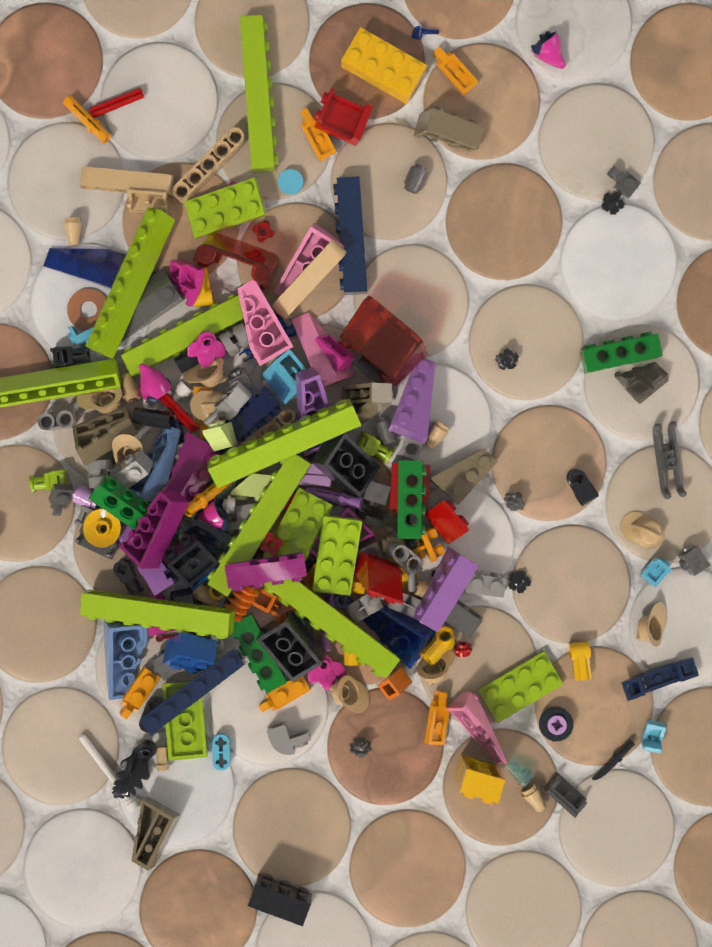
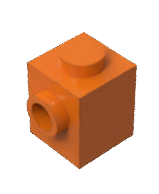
M400 667L391 672L377 686L390 701L400 695L412 683V680Z

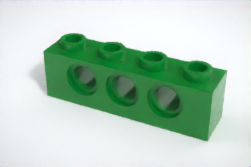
M650 331L640 334L641 337L633 339V336L621 338V342L615 343L614 340H608L603 342L602 346L596 347V344L584 346V350L580 351L584 374L662 357L658 334L652 335ZM636 343L642 344V353L636 351ZM618 347L624 349L625 355L623 357L617 355L616 349ZM599 351H603L606 354L605 361L598 359L597 354Z
M398 461L397 539H421V535H425V523H421V515L425 516V504H422V496L426 494V485L422 484V477H426V465H422V461ZM409 475L417 477L416 485L410 486L407 484L406 479ZM409 494H414L417 497L415 505L407 504L406 497ZM411 513L417 517V521L413 525H409L406 522V516Z
M108 474L104 475L88 498L133 530L138 526V520L141 516L147 514V508L150 503Z
M251 613L245 616L241 622H234V633L232 636L234 639L238 638L241 644L239 649L242 655H247L250 661L248 666L251 672L256 673L259 678L257 680L261 691L265 690L267 694L286 684L288 680L283 670L256 640L261 628L254 614ZM244 633H253L254 640L251 642L246 641ZM260 649L263 652V657L260 659L255 658L253 650ZM262 667H270L272 674L269 676L264 675L261 671Z

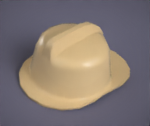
M215 358L208 367L198 364L184 372L183 378L188 383L200 382L206 387H214L227 380L223 369L224 361L222 358Z
M116 388L77 395V403L83 409L97 410L102 414H106L121 407L122 389Z
M200 391L196 393L190 402L192 414L197 419L204 421L216 411L215 403L226 393L217 391ZM220 417L215 422L221 420H225L226 422L228 420L225 417Z
M130 434L118 435L112 441L116 464L121 463L128 455L135 453L139 449L144 452L141 442Z
M630 512L621 521V532L631 542L644 548L652 549L658 547L664 541L665 529L662 523L644 513Z
M658 602L654 604L650 614L639 619L636 636L639 641L650 642L654 647H658L661 644L662 635L667 623V610L663 603Z
M453 649L447 650L435 665H430L422 657L417 666V673L428 682V685L432 686L433 683L442 682L446 678L448 669L454 659Z
M345 675L329 687L335 703L355 713H362L367 709L370 699L369 692L362 683L353 677Z

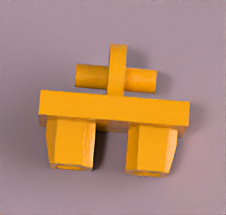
M435 527L425 529V535H421L420 539L423 545L416 539L418 547L411 550L413 553L418 552L421 559L426 557L423 551L425 549L432 563L437 561L438 557L445 554L442 544L432 547L429 541L438 537Z

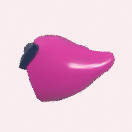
M546 31L545 34H540V40L535 45H531L533 55L546 64L564 69L566 63L561 52V39L557 31L552 33Z
M141 363L139 365L141 396L148 403H159V398L171 390V381L160 371Z
M218 497L213 498L199 512L197 519L223 532L231 523L221 506L223 501Z

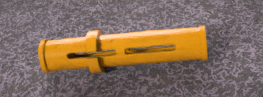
M72 95L64 99L63 105L87 127L90 133H93L103 144L111 139V134L100 125L101 122L98 119H94Z
M214 482L202 493L194 496L184 514L188 517L193 516L198 510L205 508L209 501L230 486L231 483L217 488Z

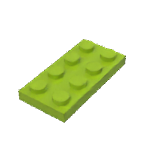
M251 178L184 201L195 239L267 216L256 178Z
M298 488L274 534L275 538L283 540V545L276 556L303 552L304 559L306 560L321 531L323 515H329L333 505ZM267 551L263 555L265 558L273 557Z
M323 515L312 591L351 595L362 519Z
M541 651L480 687L478 691L496 722L499 723L564 684L546 653Z
M189 681L162 683L163 700L167 699ZM203 697L166 724L169 761L208 757Z

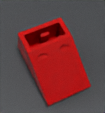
M439 500L425 512V517L445 541L450 544L470 530L467 527L469 523L462 515H457L454 512L456 507L450 500Z
M362 551L355 565L354 574L357 580L361 582L362 587L366 589L367 594L374 598L382 597L391 604H395V602L403 604L402 575L399 566L395 562Z

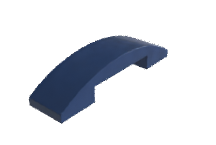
M693 657L640 673L621 682L627 701H630L656 689L697 677L699 673Z

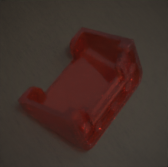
M220 233L210 234L196 249L193 261L198 267L208 268L211 264H219L222 256L253 266L251 270L252 279L260 284L261 290L270 292L279 267V258L275 253Z
M369 295L362 301L339 336L340 344L347 350L349 348L352 350L356 349L380 370L382 374L380 378L385 383H391L395 387L427 355L423 340Z

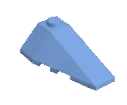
M177 428L163 429L152 443L153 447L148 453H145L153 461L149 474L128 488L149 503H152L158 493L168 483L181 432Z
M104 620V648L109 700L123 699L124 694L135 679L134 675L137 666L140 665L143 649L147 645V628L141 627V624L124 625L121 621L108 623Z

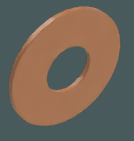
M86 288L77 291L72 295L67 305L69 320L75 327L83 331L94 327L107 298L96 289ZM85 302H93L97 307L96 314L91 318H85L80 312V308Z

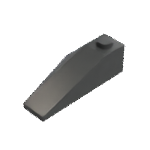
M163 269L150 276L121 343L184 301Z

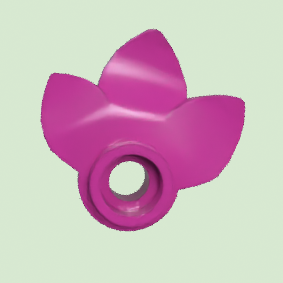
M209 331L201 332L197 340L190 343L187 349L188 357L197 356L199 364L203 367L210 366L215 357L224 358L226 353L223 343L216 340L215 335Z
M325 654L323 662H326L327 665L325 667L318 666L308 672V680L310 684L319 682L324 689L331 691L329 687L334 685L336 678L345 676L346 670L339 661H332L331 657Z

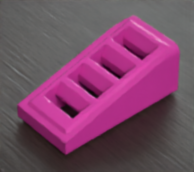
M327 333L316 337L315 341L338 372L350 367L355 356L333 336Z

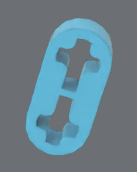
M218 733L212 741L213 766L220 771L226 770L231 762L230 738L225 733ZM220 737H223V740L227 742L224 743L223 750H220V744L216 743ZM221 753H223V759L227 760L224 766H220V763L217 762L220 759Z

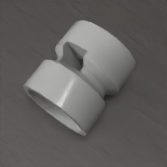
M242 322L234 326L233 331L227 330L219 335L231 357L239 353L240 348L246 349L249 347L246 328ZM236 336L239 342L234 344L231 339Z
M97 460L87 465L88 473L91 474L88 478L89 489L95 488L105 474L110 475L109 471L113 467L112 460Z

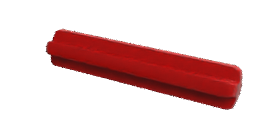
M136 88L94 105L89 110L92 117L96 118L143 99L144 94L141 88Z
M168 392L159 398L191 433L199 429L198 423Z

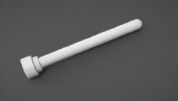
M181 381L176 386V392L171 397L177 402L181 397H187L192 390ZM163 404L158 410L168 411L169 409ZM143 425L134 437L140 440L152 427Z
M81 734L79 740L110 781L114 783V781L119 780L85 734ZM131 794L128 798L124 796L126 808L130 813L140 806L141 800L138 797L136 798Z

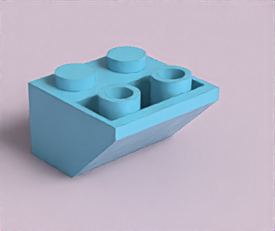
M289 349L276 359L261 376L286 405L297 396L296 373L306 370V368Z

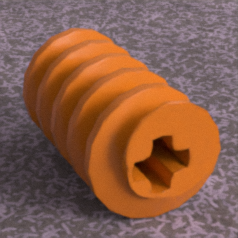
M252 585L244 586L245 590L234 592L232 590V594L235 597L229 596L227 599L231 603L225 602L223 604L226 609L235 610L236 622L242 621L243 616L247 613V609H250L251 603H254L255 597H258L260 594L259 590L253 588Z

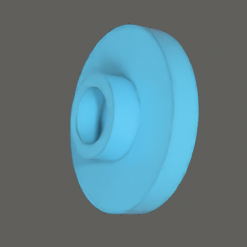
M284 170L279 175L278 186L287 195L297 194L303 187V177L297 170Z

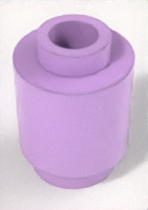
M84 485L74 488L71 496L73 497V502L90 509H96L98 506L88 499L93 491L92 489Z

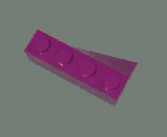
M185 432V441L178 451L177 455L179 457L176 466L172 468V477L164 491L179 492L188 502H191L196 494L202 492L211 477L207 461L215 455H222V453L218 450L214 451L207 442L189 432Z
M160 491L147 508V514L141 516L138 520V526L135 530L129 532L127 535L129 538L126 542H122L119 547L141 569H158L163 560L164 552L169 547L189 502L179 492Z
M303 552L225 564L228 589L233 588V592L245 590L244 586L252 585L253 588L264 587V583L272 582V585L283 584L286 579H291L292 582L302 581L303 577L307 576Z

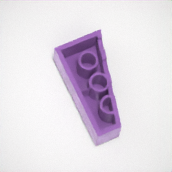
M417 355L388 430L422 444H425L428 438L435 371L434 361Z
M315 367L296 373L298 421L303 416H311L324 407L329 408L320 374ZM323 443L302 451L304 456L318 451Z
M126 524L121 526V534L118 538L121 543L127 541L129 538L127 535L133 530ZM162 560L158 569H141L137 565L139 573L146 580L154 596L179 581L164 560Z
M448 546L420 604L415 610L414 617L422 624L439 632L479 566Z

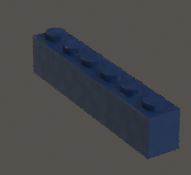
M360 176L337 178V184H333L334 195H338V203H334L335 214H339V222H336V233H340V242L344 245L343 249L347 251L342 260L338 262L339 271H343V279H340V291L344 290V295L367 294Z
M234 647L218 659L215 664L209 666L144 715L140 722L149 734L153 735L247 662L236 647Z

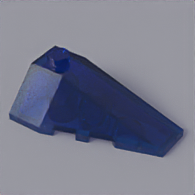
M49 248L43 266L111 290L126 254L111 249Z
M382 604V609L366 617L363 621L381 638L382 644H386L400 658L401 663L412 669L420 659L421 652L432 641L436 631L418 620Z

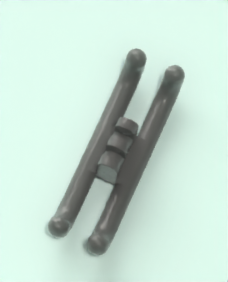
M671 421L668 424L670 451L662 450L661 424H654L652 429L660 489L665 499L671 498L665 470H673L678 495L680 497L687 495L682 482L675 433L677 423L675 421Z

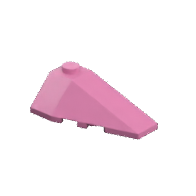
M313 223L276 286L274 293L280 296L332 239L342 248H344V245L330 232Z
M255 279L237 288L250 350L261 366L292 348L293 345Z
M309 312L291 319L310 367H315L320 374L324 388L355 376L351 365L349 368L338 372L315 341L316 337L327 333Z
M462 692L447 709L496 764L505 765L507 763L485 711L478 702V697L472 692Z

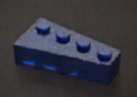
M265 385L260 389L262 393L252 396L246 403V406L240 408L235 417L225 421V423L232 422L237 444L241 440L245 441L249 438L255 428L258 430L267 423L265 420L270 415L274 417L281 411L280 407L282 404ZM233 447L221 449L219 451L222 454L227 453V451Z

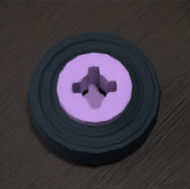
M550 707L541 714L539 729L548 740L553 742L567 739L572 733L573 719L571 714L564 708Z

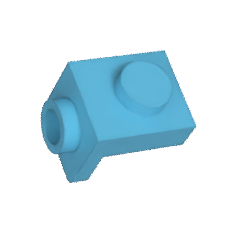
M70 326L68 327L70 331L68 336L73 344L76 343L82 346L87 344L94 327L78 335L75 327Z
M654 557L640 573V576L656 588L667 573L672 572V569L669 568L671 564L662 557L660 559Z
M652 720L646 721L641 736L642 748L644 750L662 752V740L667 728L666 723Z

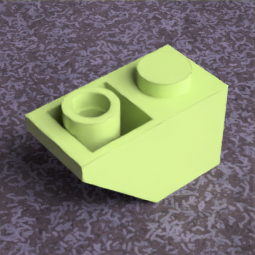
M225 420L209 424L208 429L203 430V435L214 451L237 445L232 422L225 423Z
M251 474L231 491V495H235V498L238 500H247L248 496L255 497L254 501H260L261 497L259 495L265 486H270L272 481L269 479L272 475Z

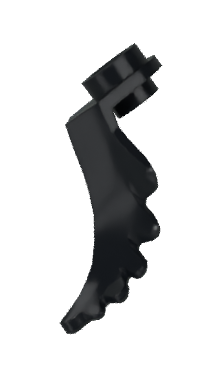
M148 739L142 740L133 749L131 755L121 761L120 766L124 770L116 774L120 779L113 783L117 785L112 788L114 790L112 791L114 798L123 799L124 796L128 798L130 793L132 795L136 794L134 787L143 788L141 779L148 780L150 778L148 761L156 754L155 742Z

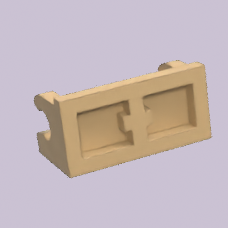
M128 189L129 203H127L129 213L145 214L147 208L152 207L168 214L169 196L166 192Z

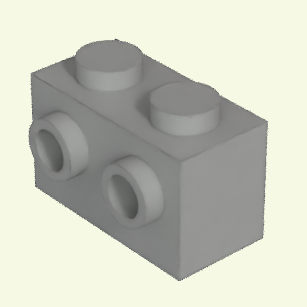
M139 449L135 453L128 455L121 463L115 464L110 469L109 476L126 488H129L149 474L153 461Z
M476 570L464 592L504 598L506 578L502 577L501 573L491 572L490 575H484L483 571Z

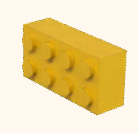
M361 27L341 59L342 68L405 104H408L427 68V65Z
M461 754L454 777L462 796L473 799L475 796L482 798L481 801L492 805L495 802L499 804L505 778L498 765Z

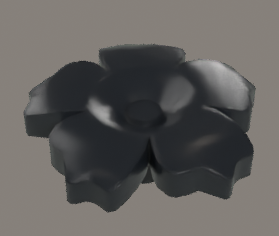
M619 192L612 193L611 195L609 193L604 194L603 202L605 203L601 205L602 210L610 211V215H616L619 209H623L625 205L623 200L620 199L621 194Z
M507 348L503 349V354L499 353L496 355L495 360L499 362V369H514L517 366L515 362L518 361L519 355L517 352L513 353L512 350Z
M523 570L517 571V575L511 572L509 574V581L512 582L508 583L509 589L515 591L517 588L519 594L523 593L526 590L525 586H530L531 583L529 577H525L526 572Z

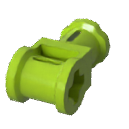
M362 431V436L357 445L369 456H376L387 464L394 448L389 449L380 444L381 441L377 440V438Z
M67 470L51 471L50 473H44V476L38 477L29 476L31 492L35 493L36 490L42 489L51 491L53 484L67 485Z

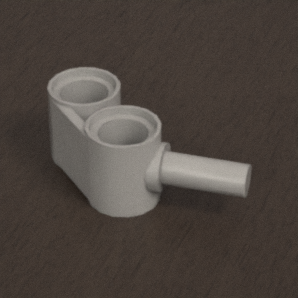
M239 380L234 381L227 388V394L221 396L215 403L216 411L204 420L205 425L212 424L220 417L231 420L251 398L252 393Z
M76 400L70 409L41 414L37 419V424L40 429L45 431L72 428L77 423L76 413L81 407ZM69 414L71 417V421L69 424L65 425L63 423V417ZM47 417H50L52 420V424L49 427L44 425V420Z
M397 541L390 542L386 547V554L405 569L408 576V591H416L415 573L421 570L422 560ZM400 548L399 553L395 555V551ZM413 559V563L410 566H408L410 560Z
M403 592V604L396 602L395 604L388 603L387 607L401 613L404 611L406 615L415 618V610L422 599Z
M366 594L345 608L356 624L382 609L383 605L380 602L379 596L374 598Z

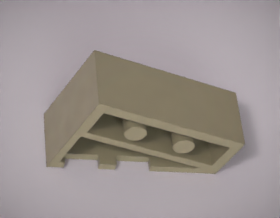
M433 107L419 114L414 137L419 138L420 135L432 137L431 141L437 142L438 139L449 143L448 146L469 152L479 149L484 127L480 126L479 122L464 120L459 114H448L440 107Z
M363 383L342 386V400L351 399L361 425L392 404L393 390L390 383Z
M127 406L72 426L75 448L84 466L111 451L112 441L116 436L121 434L137 435L135 423H132V416Z
M481 449L431 477L430 480L456 504H460L498 461L485 449Z
M147 796L141 799L140 802L141 809L137 821L138 828L134 841L132 862L146 870H150L155 867L180 814Z

